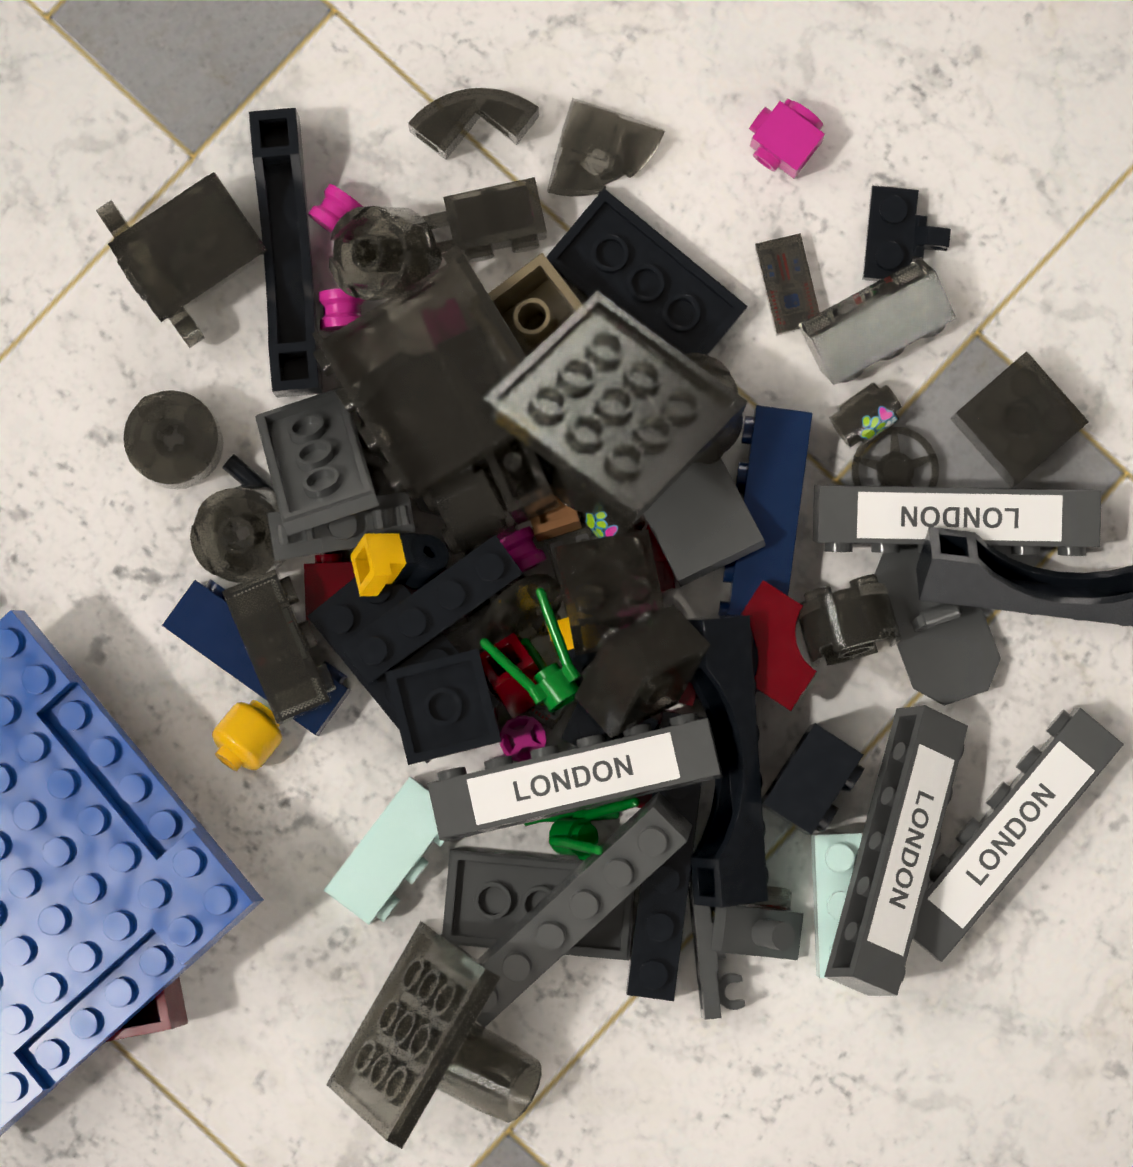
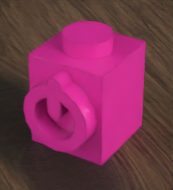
M788 98L784 103L779 101L772 111L764 107L749 128V130L755 133L750 143V147L756 150L753 157L767 169L775 172L779 167L795 179L822 143L825 133L820 130L824 125L813 112Z

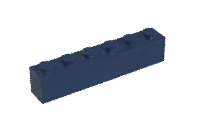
M756 405L754 417L745 416L741 443L750 444L747 463H738L735 485L738 490L743 491V501L755 521L766 546L724 566L723 582L731 583L729 602L720 601L718 616L740 615L763 580L787 596L789 594L812 412ZM753 638L752 656L753 671L755 678L758 669L759 655L756 642Z

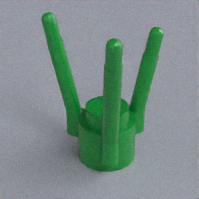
M538 588L536 595L562 668H560L557 662L547 666L528 638H523L521 644L540 671L533 677L537 683L535 684L488 639H481L480 645L528 691L536 705L543 702L549 712L553 713L571 703L582 693L575 682L581 675L571 661L546 592L543 588Z
M631 798L592 809L576 811L572 818L561 817L551 826L549 844L556 853L578 856L580 860H586L591 854L601 855L603 848L597 845L599 839L598 831L591 824V819L637 807L640 804V800L638 798Z

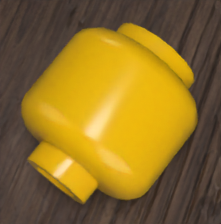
M252 700L250 704L237 702L212 732V738L219 748L215 753L216 757L234 771H238L241 766L249 770L259 769L282 741V734L279 729L281 720L268 707L256 700Z

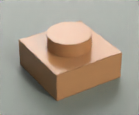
M568 480L523 494L534 535L538 542L582 528Z

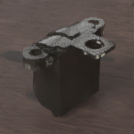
M215 172L207 175L133 226L129 225L112 200L96 209L101 220L114 237L113 241L108 243L117 258L116 262L126 275L127 280L142 300L147 302L161 323L168 320L171 321L189 348L205 339V336L186 308L258 261L263 256L262 254L268 251Z

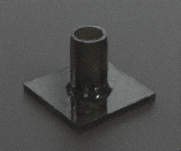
M597 291L483 398L480 411L553 464L551 485L555 495L564 505L585 513L601 512L610 507L634 524L744 412L748 401Z
M420 921L326 1085L386 1141L402 1149L436 1089L481 1113L509 1123L521 1116L533 1101L539 1088L542 1073L541 1064L537 1058L516 1044L475 1023L501 977L442 933Z

